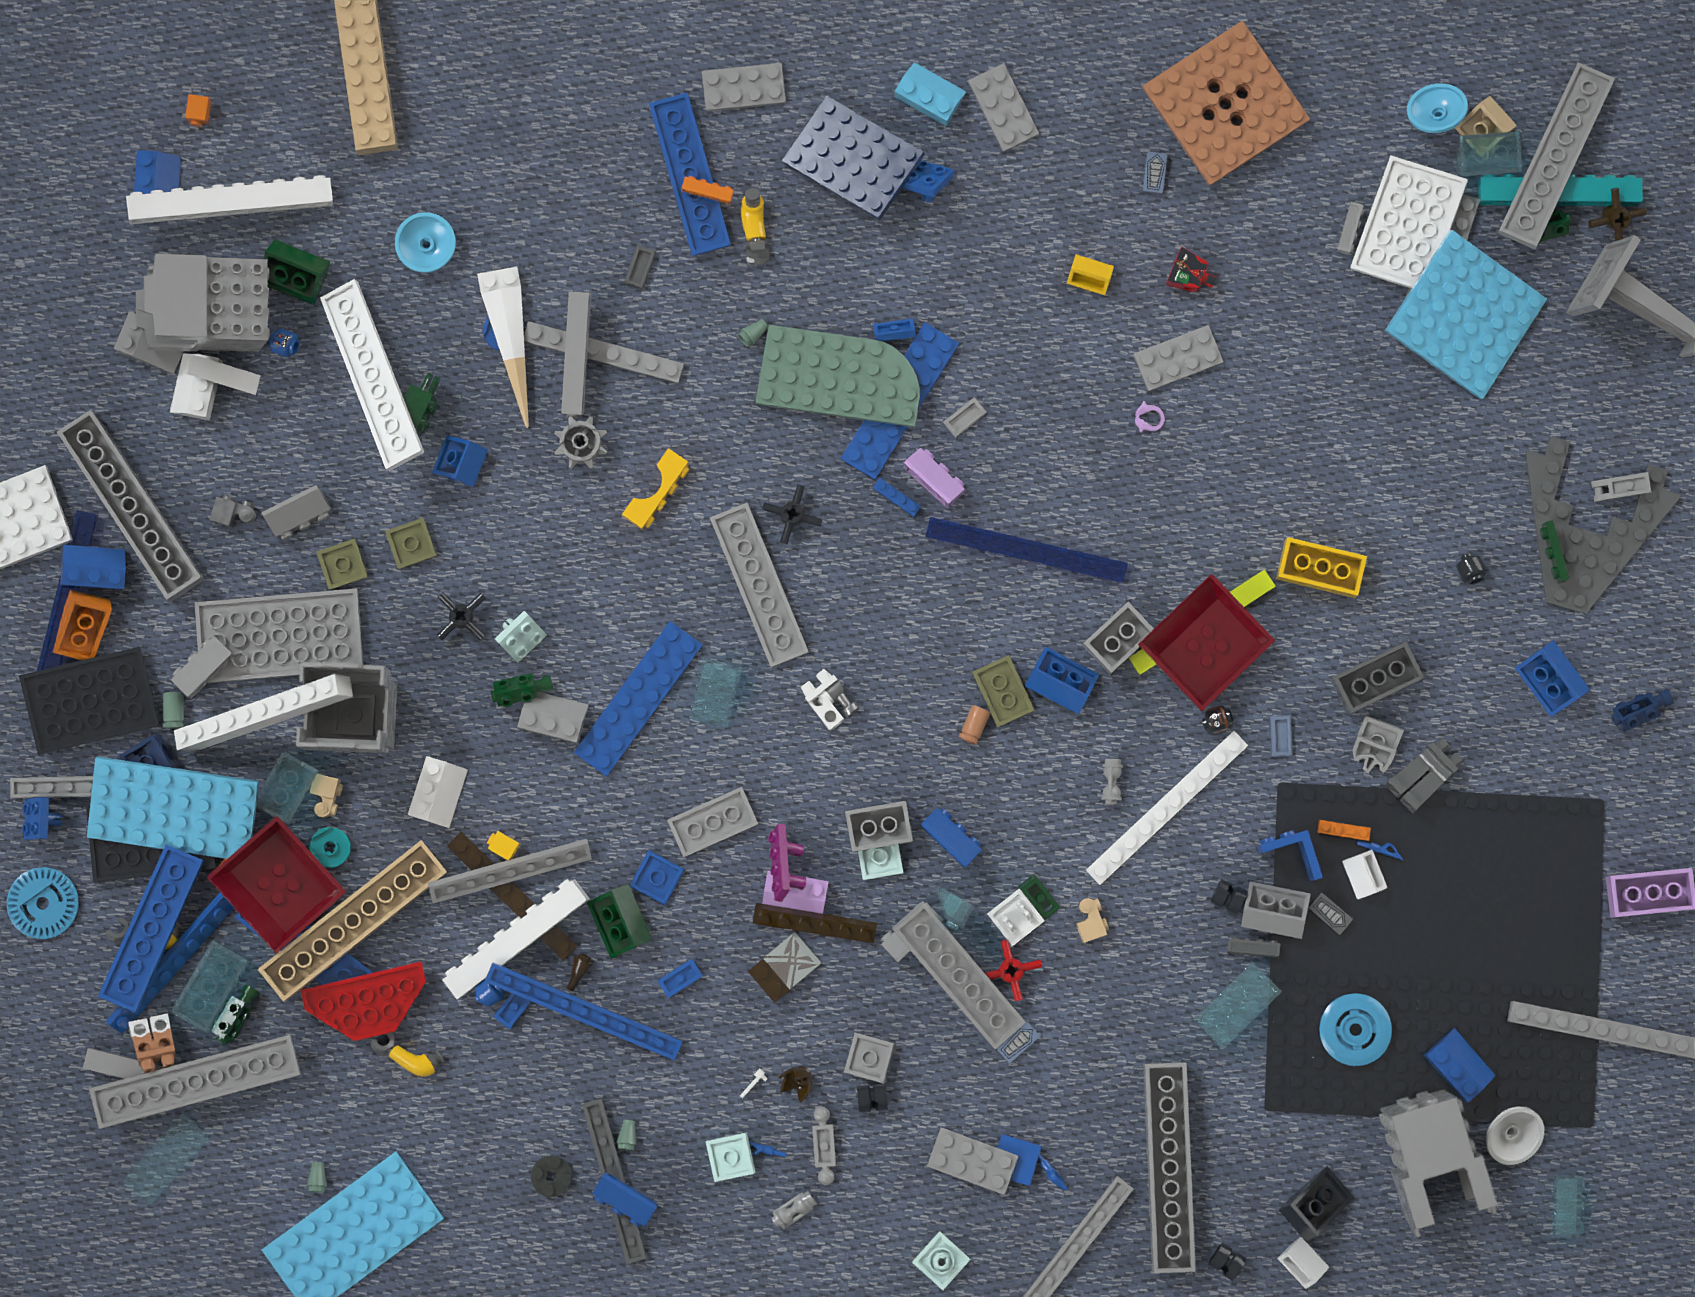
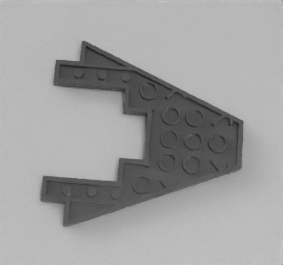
M1550 436L1545 455L1528 450L1525 452L1545 601L1551 605L1586 614L1680 499L1681 495L1663 490L1668 470L1647 465L1645 472L1649 473L1652 493L1638 496L1632 522L1612 517L1607 536L1568 525L1574 505L1554 499L1570 442ZM1553 520L1569 576V580L1558 583L1557 579H1554L1552 576L1551 568L1553 564L1551 559L1547 558L1545 550L1548 548L1547 543L1540 534L1542 524Z

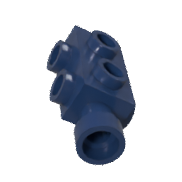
M1668 689L1660 691L1659 695L1654 697L1650 693L1645 695L1638 694L1634 700L1627 703L1619 702L1613 708V715L1611 717L1615 726L1619 725L1623 732H1626L1660 717L1659 708L1672 705L1674 701Z

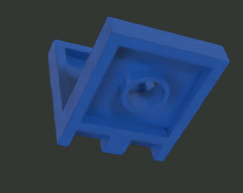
M1294 830L1280 834L1281 839L1275 840L1273 836L1261 840V845L1256 846L1258 854L1298 842L1310 881L1323 878L1308 830L1297 834L1294 833Z

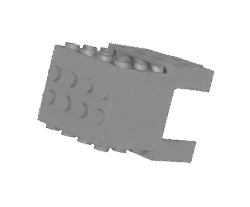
M155 254L154 266H149L147 274L144 276V289L136 291V327L142 328L145 331L147 350L259 352L269 340L270 335L268 328L269 288H267V280H269V268H267V260L213 258L205 255Z
M300 663L299 682L305 685L333 674L349 676L353 697L304 713V729L297 727V747L303 750L389 753V749H394L397 684L390 679L389 669L385 666L348 663Z
M1444 1089L1433 1093L1424 1091L1416 1094V1098H1400L1396 1100V1104L1380 1108L1382 1114H1379L1381 1125L1387 1129L1388 1133L1385 1134V1139L1388 1146L1393 1149L1394 1153L1391 1154L1394 1166L1397 1167L1390 1171L1404 1217L1409 1224L1412 1234L1420 1237V1228L1435 1224L1423 1186V1180L1454 1170L1458 1172L1465 1199L1475 1198L1479 1211L1487 1209L1489 1213L1497 1214L1495 1208L1497 1202L1483 1156L1476 1152L1473 1140H1470L1467 1135L1470 1129L1467 1120H1464L1461 1112L1464 1110L1460 1099L1458 1100L1457 1097Z

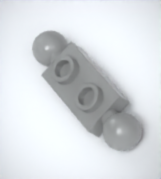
M821 1106L814 1111V1119L818 1122V1125L812 1126L815 1167H821L822 1169L818 1174L819 1182L823 1185H830L834 1181V1173L830 1170V1166H836L833 1124L827 1125L830 1112L826 1107Z

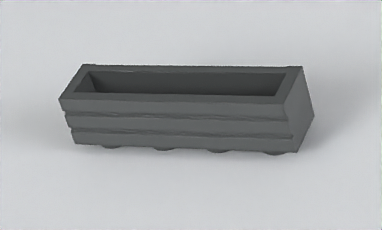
M1231 937L1228 941L1227 953L1279 958L1280 943L1278 941L1265 942V940L1261 939L1252 941L1250 938L1239 940L1238 937Z

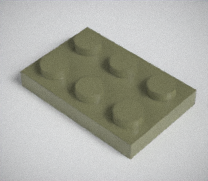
M1009 655L972 672L997 728L1035 711Z

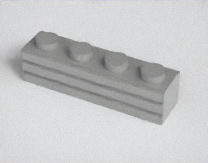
M1350 203L1336 252L1347 255L1353 252V240L1357 238L1358 233H1356V230L1361 224L1359 219L1360 216H1363L1365 210L1362 204Z

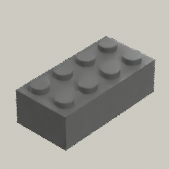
M1404 642L1333 676L1330 680L1347 715H1350L1424 679V676L1407 642Z

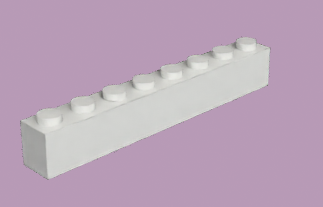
M575 879L571 881L565 880L558 886L560 890L555 894L551 891L542 898L544 901L538 907L536 904L526 910L527 915L525 917L514 919L509 923L511 927L508 930L502 929L494 935L495 940L491 943L486 941L477 948L479 950L478 953L474 956L469 954L462 959L461 962L463 964L458 968L453 966L445 972L446 977L442 980L455 998L463 997L485 979L492 962L503 966L587 902L590 898Z

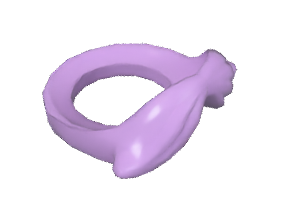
M1143 401L1136 411L1135 424L1140 432L1143 430L1157 431L1164 424L1165 418L1162 410L1157 406L1147 405ZM1154 410L1159 413L1161 420L1157 426H1151L1140 419L1139 416Z

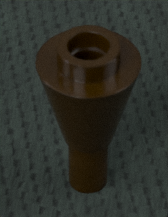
M583 953L574 955L572 977L566 987L568 990L574 991L578 981L593 965V962L590 961L591 957Z

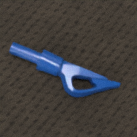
M1357 841V845L1369 848V851L1373 850L1376 853L1404 860L1391 843L1380 846L1373 842ZM1387 847H1391L1395 853L1389 852Z
M749 1141V1145L757 1149L755 1152L751 1151L753 1156L763 1152L770 1156L786 1157L787 1153L775 1150L774 1147Z
M1039 1154L1040 1166L1046 1171L1049 1180L1066 1191L1068 1187L1065 1185L1062 1177L1049 1161Z

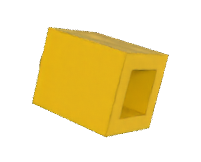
M499 831L496 834L492 833L487 842L489 850L506 860H512L521 845Z

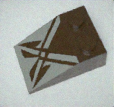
M794 932L753 966L748 973L770 999L776 1003L819 966L821 962Z

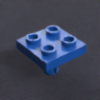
M921 160L903 186V189L922 194V201H925L926 197V202H931L954 177V170Z
M49 797L25 799L23 804L25 823L22 826L24 840L48 839V825L61 826L62 820H54L62 818L61 813H48Z

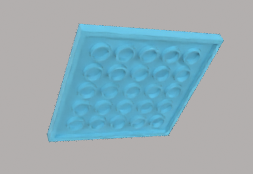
M1449 230L1388 324L1385 332L1477 398L1483 399L1547 298L1459 234Z

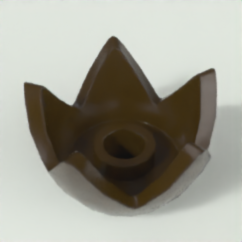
M804 1066L792 1067L778 1077L779 1079L783 1078L780 1092L796 1089L799 1103L808 1094L812 1093L813 1078L810 1070Z

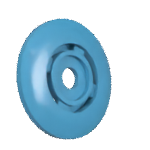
M39 867L26 871L14 881L7 896V912L13 925L21 933L36 939H48L62 934L71 926L78 913L79 898L76 887L69 877L53 868ZM51 885L55 886L58 889V891L62 895L63 901L60 902L58 894L53 889H51ZM46 897L49 901V906L43 910L39 909L37 906L38 899ZM23 905H27V910L35 917V921H32L27 916Z
M1347 994L1335 999L1327 1006L1320 1020L1319 1032L1321 1042L1331 1057L1346 1065L1362 1066L1374 1062L1385 1052L1390 1043L1392 1026L1387 1011L1374 998L1363 994ZM1346 1011H1350V1014L1342 1019L1340 1026H1336L1339 1017ZM1354 1023L1359 1024L1362 1028V1032L1358 1036H1353L1349 1031L1350 1026ZM1372 1033H1375V1038L1370 1045L1362 1049V1045L1370 1040Z

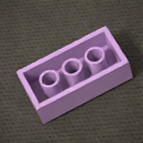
M1692 868L1606 877L1610 918L1695 909V886Z

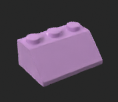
M919 448L904 462L903 468L940 503L949 509L964 493V483L956 476L953 479L948 474L949 469L942 463L938 465L933 460L935 457L927 449L923 451Z
M770 871L767 872L762 904L823 914L828 881L806 878V886L803 890L790 888L784 900L779 902L774 901V892H772L773 875H771Z

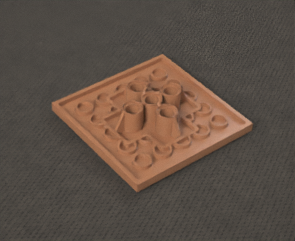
M1243 20L1142 86L1148 98L1209 186L1310 121L1309 116ZM1216 86L1219 92L1212 93L1209 91V87ZM1243 91L1247 97L1244 99L1239 98L1237 92ZM1227 102L1230 108L1227 110L1222 109L1220 103ZM1210 113L1214 119L1211 121L1206 120L1203 114ZM1237 118L1241 121V125L1234 126L1231 120Z

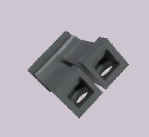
M1443 738L1435 744L1432 742L1424 752L1392 777L1385 785L1399 798L1429 771L1400 800L1412 814L1450 776L1452 777L1457 772L1459 765L1463 761V758L1456 752L1450 758L1444 754L1450 746Z

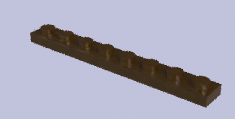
M460 832L447 845L471 871L494 865L463 832ZM513 882L490 888L521 919L527 915L526 910L535 904ZM557 925L540 937L563 961L577 947Z

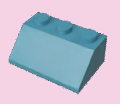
M914 62L897 86L894 97L947 126L965 96L966 91Z

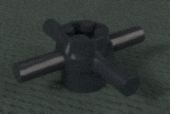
M797 484L792 502L785 504L783 507L766 502L763 504L762 510L780 515L782 522L785 524L780 540L782 544L788 545L792 528L800 525L802 522L821 527L823 519L805 514L800 505L805 488L803 485ZM788 510H795L798 513V517L795 516L793 520H790L787 514Z
M444 592L437 597L450 610V622L437 634L441 640L455 628H467L479 641L485 637L481 630L473 623V610L486 599L482 593L476 596L468 605H455ZM464 611L466 620L457 621L455 618L458 613Z

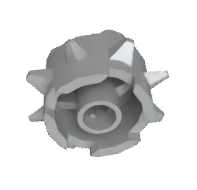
M569 417V426L567 425L563 431H555L554 433L560 438L561 445L555 451V455H565L569 460V468L571 469L575 464H586L591 469L593 468V460L599 454L607 453L602 447L601 439L607 432L606 430H596L592 425L593 417H589L585 422H576L572 417ZM584 439L585 445L578 447L577 440Z

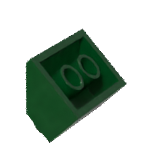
M274 239L264 254V259L267 260V268H269L267 287L315 305L327 277L330 261Z
M629 884L612 889L587 902L611 959L652 941L650 932Z

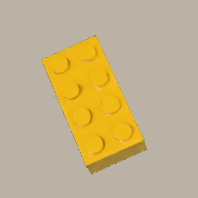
M1287 537L1284 542L1276 579L1356 598L1359 594L1367 556Z

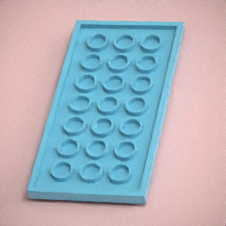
M96 757L87 838L164 849L165 845H168L186 853L228 859L253 837L259 781Z
M396 1151L263 1248L262 1252L294 1297H338L442 1221L444 1217Z

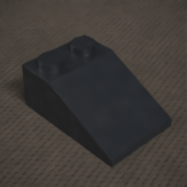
M1326 1166L1298 1190L1279 1211L1306 1242L1317 1237L1349 1204L1354 1196L1331 1169Z

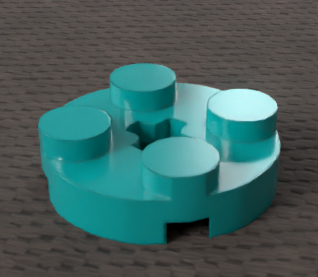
M325 827L313 835L309 851L323 867L336 868L344 864L351 854V843L343 831L337 828ZM328 842L336 846L333 853L325 851Z

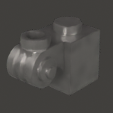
M225 495L222 498L216 497L209 520L213 523L232 528L235 517L239 516L244 523L250 524L256 518L255 511L253 510L254 504L247 501H242V504L234 502L235 498Z

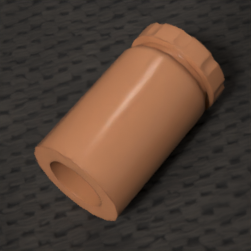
M972 705L962 727V733L958 737L965 742L977 745L990 712Z

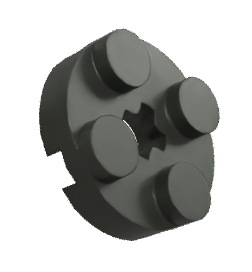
M557 1156L541 1158L535 1163L531 1171L533 1187L539 1194L545 1197H557L568 1190L572 1181L570 1165L566 1160ZM548 1171L557 1173L555 1182L552 1180L547 1181Z

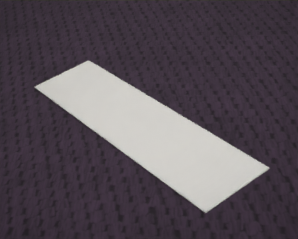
M192 354L187 370L189 375L256 395L260 375Z

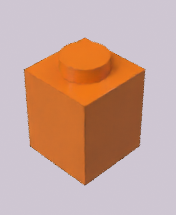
M189 94L185 118L190 122V125L202 127V124L208 125L212 104L209 97Z

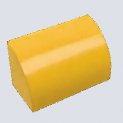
M1075 255L1066 284L1105 295L1114 266Z

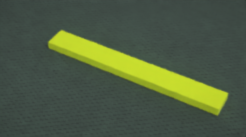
M1264 569L1230 593L1245 607L1276 586ZM1142 649L1128 658L1139 675L1156 665Z

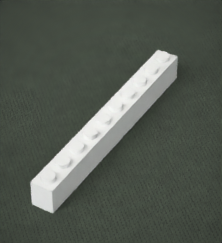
M323 175L315 176L309 180H305L304 177L294 178L293 181L286 182L284 179L273 180V183L255 181L253 185L234 183L231 187L213 185L212 188L208 189L197 186L191 188L192 190L183 191L182 188H175L171 192L163 193L162 190L151 191V194L133 192L130 193V196H126L129 224L332 206L333 204L330 178H325Z
M333 674L174 730L177 750L195 752L351 698L353 693L350 677Z

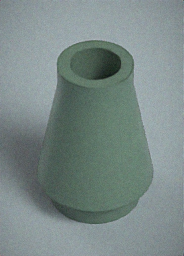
M760 319L740 329L738 337L746 347L753 346L768 329V326L763 319Z
M623 1120V1125L616 1142L619 1150L634 1151V1147L637 1146L635 1121Z
M312 1162L306 1186L308 1187V1192H325L327 1182L323 1162Z

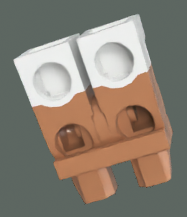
M168 1013L149 1017L153 1034L152 1039L147 1018L128 1022L139 1067H142L144 1074L155 1071L154 1063L162 1061L163 1069L174 1066L176 1055Z

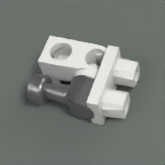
M823 669L816 675L822 683L818 688H815L808 681L801 689L806 696V701L831 732L844 721V718L832 705L835 701H838L844 707L842 712L846 717H849L858 710L859 706L856 702L850 703L843 692L841 683L834 675L831 676L830 673Z

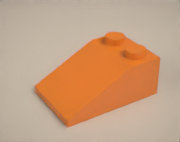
M70 589L53 653L80 660L94 658L112 611L110 599Z

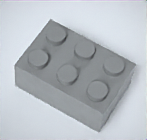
M1127 602L1088 638L1082 646L1111 675L1140 648L1138 644L1154 628Z

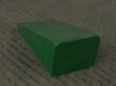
M1034 874L1018 886L1044 920L1061 908ZM1052 904V908L1045 912L1044 910Z

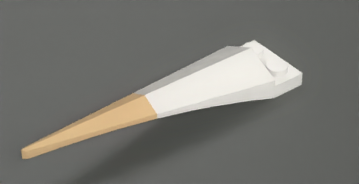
M517 267L479 273L477 275L481 295L525 427L528 428L522 297Z

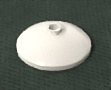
M1513 1107L1505 1110L1489 1126L1486 1135L1488 1152L1496 1161L1506 1165H1514L1526 1161L1536 1153L1543 1141V1122L1536 1112L1526 1107Z

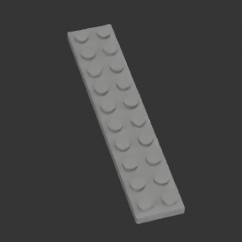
M1579 62L1577 63L1498 234L1536 249L1615 78Z
M287 1035L89 1088L98 1127L102 1129L301 1075L292 1036Z

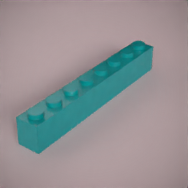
M1494 174L1483 175L1478 180V205L1511 206L1524 176L1515 177L1514 174H1506L1503 177H1495ZM1570 175L1556 206L1612 205L1611 188H1619L1620 206H1639L1643 202L1642 178H1636L1635 175H1626L1624 178H1616L1615 175H1606L1604 178H1596L1595 175H1585L1584 178H1576V175Z

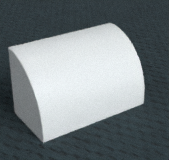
M1373 850L1342 861L1357 899L1387 888Z
M1302 1237L1293 1242L1277 1258L1305 1289L1315 1284L1329 1268Z

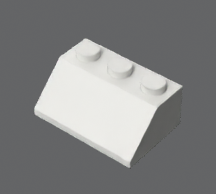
M183 354L170 413L210 421L218 383L187 374L191 354ZM192 354L223 364V362L216 357L201 354Z
M426 756L408 815L449 828L468 770Z

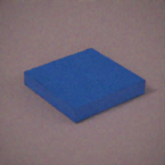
M648 850L630 887L666 905L685 869Z
M1002 1134L998 1148L1019 1156L1011 1180L1030 1186L1042 1146Z

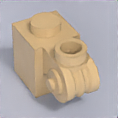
M314 773L310 793L322 798V802L317 803L314 808L317 816L326 818L336 815L338 804H335L337 796L341 795L343 789L340 779Z
M1089 898L1082 900L1079 904V910L1082 913L1088 914V917L1085 921L1077 923L1076 926L1082 942L1085 943L1107 935L1106 930H1109L1106 919H1101L1099 911L1102 910L1099 900Z

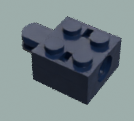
M151 735L119 755L120 759L124 761L180 769L161 735Z

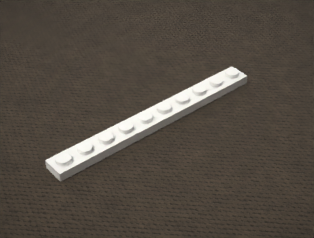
M1233 731L1086 869L1087 873L1101 885L1248 745Z

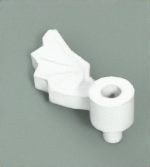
M759 1069L754 1074L756 1078L740 1095L741 1098L750 1091L760 1078L764 1081L768 1079L764 1076V1071Z

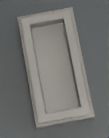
M974 397L943 421V424L957 438L985 416L987 412Z

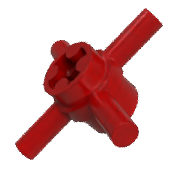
M1000 941L1005 960L998 970L986 972L985 975L990 980L1001 977L1004 981L1009 982L1015 1002L1023 1000L1018 981L1022 978L1025 971L1042 968L1041 959L1022 964L1019 960L1012 957L1009 941ZM1008 965H1013V967L1017 968L1015 976L1011 977L1010 974H1006Z

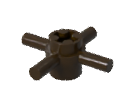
M1611 188L1612 205L1607 206L1603 210L1602 218L1588 221L1589 228L1607 225L1609 228L1614 229L1615 241L1623 239V229L1629 226L1631 219L1644 216L1647 212L1645 207L1628 211L1620 206L1619 188Z

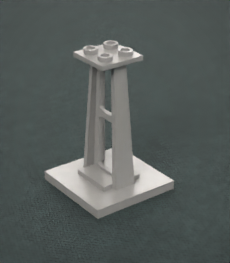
M1633 235L1606 244L1566 313L1573 317L1599 310L1606 298L1684 341L1686 344L1679 354L1680 357L1684 358L1695 355V322L1623 270L1641 239Z

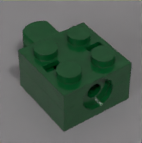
M431 373L426 375L421 388L410 385L404 397V402L419 437L428 430L430 423L427 421L430 415L436 413L438 408L434 393L440 382V377L435 376L432 381L433 374Z

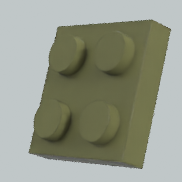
M424 518L385 531L398 570L437 557Z
M356 539L316 551L330 591L368 578Z

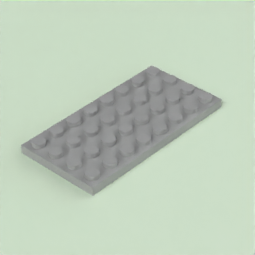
M357 588L195 602L198 652L203 648L202 644L209 637L213 638L215 636L235 655L208 683L299 676L300 663H348L363 665Z

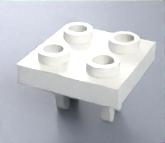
M1020 889L987 913L1011 946L1015 945L1044 922V919Z

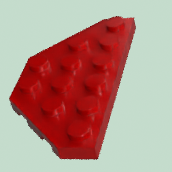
M421 961L301 990L305 1011L353 1041L395 1032L427 981Z

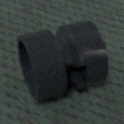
M1221 879L1210 903L1219 907L1226 906L1227 911L1237 915L1248 891L1238 886L1233 888L1232 883Z
M885 1083L874 1084L873 1088H870L868 1085L857 1086L859 1113L871 1112L872 1108L876 1111L888 1110Z
M1222 1242L1210 1258L1208 1265L1217 1271L1222 1270L1223 1275L1233 1281L1242 1270L1247 1258L1238 1252L1233 1253L1232 1248Z

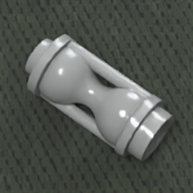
M1105 759L1103 767L1104 775L1108 779V785L1103 790L1101 800H1105V804L1117 805L1118 801H1122V797H1120L1121 792L1116 785V781L1121 775L1123 765L1121 764V759Z
M809 1191L801 1192L773 1211L774 1216L771 1219L777 1228L782 1227L785 1229L812 1211L817 1203Z

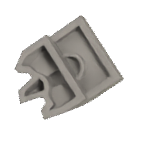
M1365 715L1352 750L1354 761L1364 758L1363 769L1367 773L1376 764L1380 765V770L1384 773L1393 761L1404 729Z

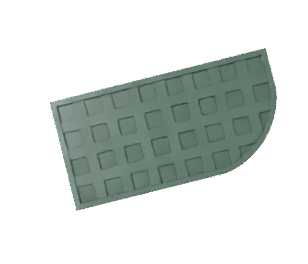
M769 325L755 403L756 405L915 428L920 403V387L915 371L909 361L897 349L885 342Z

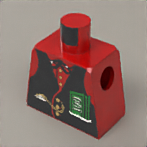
M1181 247L1165 285L1197 292L1200 284L1212 288L1216 277L1206 273L1209 265L1207 261Z

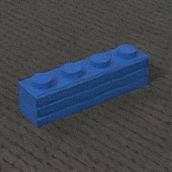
M881 478L878 479L872 488L913 518L921 509L919 504Z

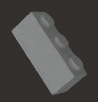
M215 636L213 638L209 637L202 644L203 648L198 653L194 652L187 659L188 663L183 668L181 666L177 668L172 674L174 677L171 681L191 699L235 656Z

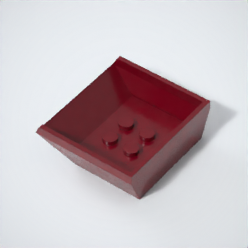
M1210 574L1138 646L1200 711H1203L1276 640L1214 575Z
M278 816L207 876L211 883L276 954L346 893L342 886Z

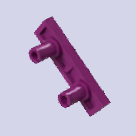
M778 823L774 830L770 831L768 841L771 844L769 857L772 859L770 873L773 875L772 892H774V901L782 902L789 893L790 888L803 890L806 886V878L791 875L788 868V855L800 858L804 852V845L787 842L786 825Z

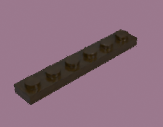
M761 903L755 904L753 924L873 944L877 928L876 922Z

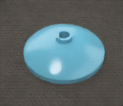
M1449 84L1425 86L1413 94L1407 105V115L1411 124L1417 129L1428 133H1441L1455 128L1464 120L1468 111V102L1465 94L1457 87Z
M423 212L408 217L400 225L395 236V249L399 259L408 268L417 272L429 273L441 269L450 261L455 251L456 239L452 227L444 218L434 213ZM425 242L430 243V247L427 249L423 247Z

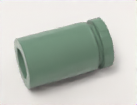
M163 693V721L165 722L163 723V728L180 729L184 727V723H182L184 721V693Z

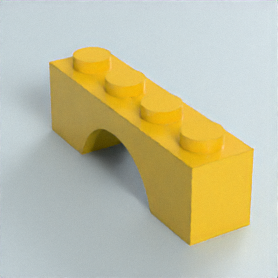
M668 448L657 463V467L662 475L660 489L649 498H633L622 513V516L641 530H644L645 527L649 528L655 520L653 515L657 510L660 512L666 504L664 500L667 495H672L677 489L678 485L676 483L679 478L683 479L689 472L688 461Z

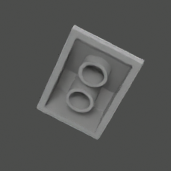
M130 311L114 347L120 354L172 374L175 373L184 352L147 350L145 331L142 328L136 327V314Z

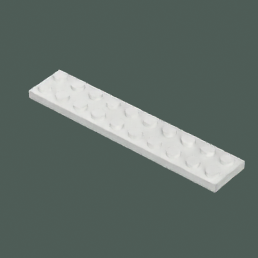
M353 279L320 297L385 468L391 471L423 454L424 450L359 283Z

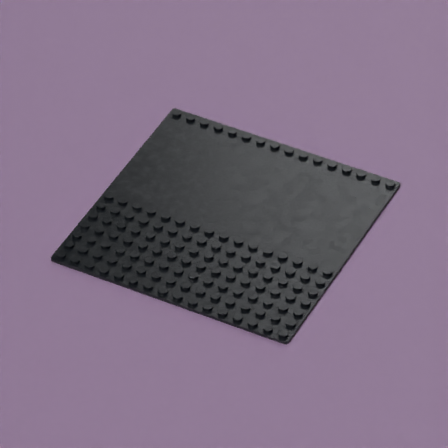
M1279 783L1277 786L1275 840L1281 839L1280 834L1294 830V833L1297 834L1308 830L1323 878L1310 881L1298 842L1275 849L1273 886L1310 893L1308 907L1320 893H1323L1353 920L1338 935L1308 909L1302 939L1271 933V941H1278L1280 943L1279 958L1270 957L1265 1110L1379 1117V1114H1382L1380 1108L1396 1104V1100L1408 1097L1413 1099L1420 1092L1428 1091V1093H1433L1444 1089L1457 1097L1458 1100H1461L1464 1110L1461 1112L1464 1120L1466 1119L1469 1122L1492 1123L1499 1114L1507 1109L1526 1107L1536 1112L1545 1126L1593 1127L1597 1039L1508 1022L1507 1020L1511 1001L1597 1018L1604 801L1602 799L1435 791L1412 814L1400 801L1411 789H1408L1401 797L1397 798L1388 788ZM1319 820L1371 828L1369 841L1364 842H1373L1380 846L1391 843L1395 846L1398 853L1404 859L1403 861L1373 852L1387 885L1386 889L1357 899L1342 861L1367 852L1369 848L1357 845L1359 839L1317 833ZM1387 847L1389 852L1395 853L1391 847ZM1347 994H1363L1374 998L1385 1008L1391 1021L1392 1034L1387 1049L1374 1062L1362 1066L1346 1065L1335 1060L1326 1051L1320 1038V1020L1325 1009L1332 1001ZM1346 1011L1339 1017L1336 1026H1340L1342 1019L1349 1015L1350 1011ZM1354 1023L1350 1026L1349 1031L1353 1036H1358L1361 1034L1362 1028L1359 1024ZM1453 1028L1457 1030L1495 1074L1487 1086L1468 1103L1463 1102L1423 1056ZM1372 1033L1370 1040L1362 1045V1049L1370 1045L1375 1038V1033Z

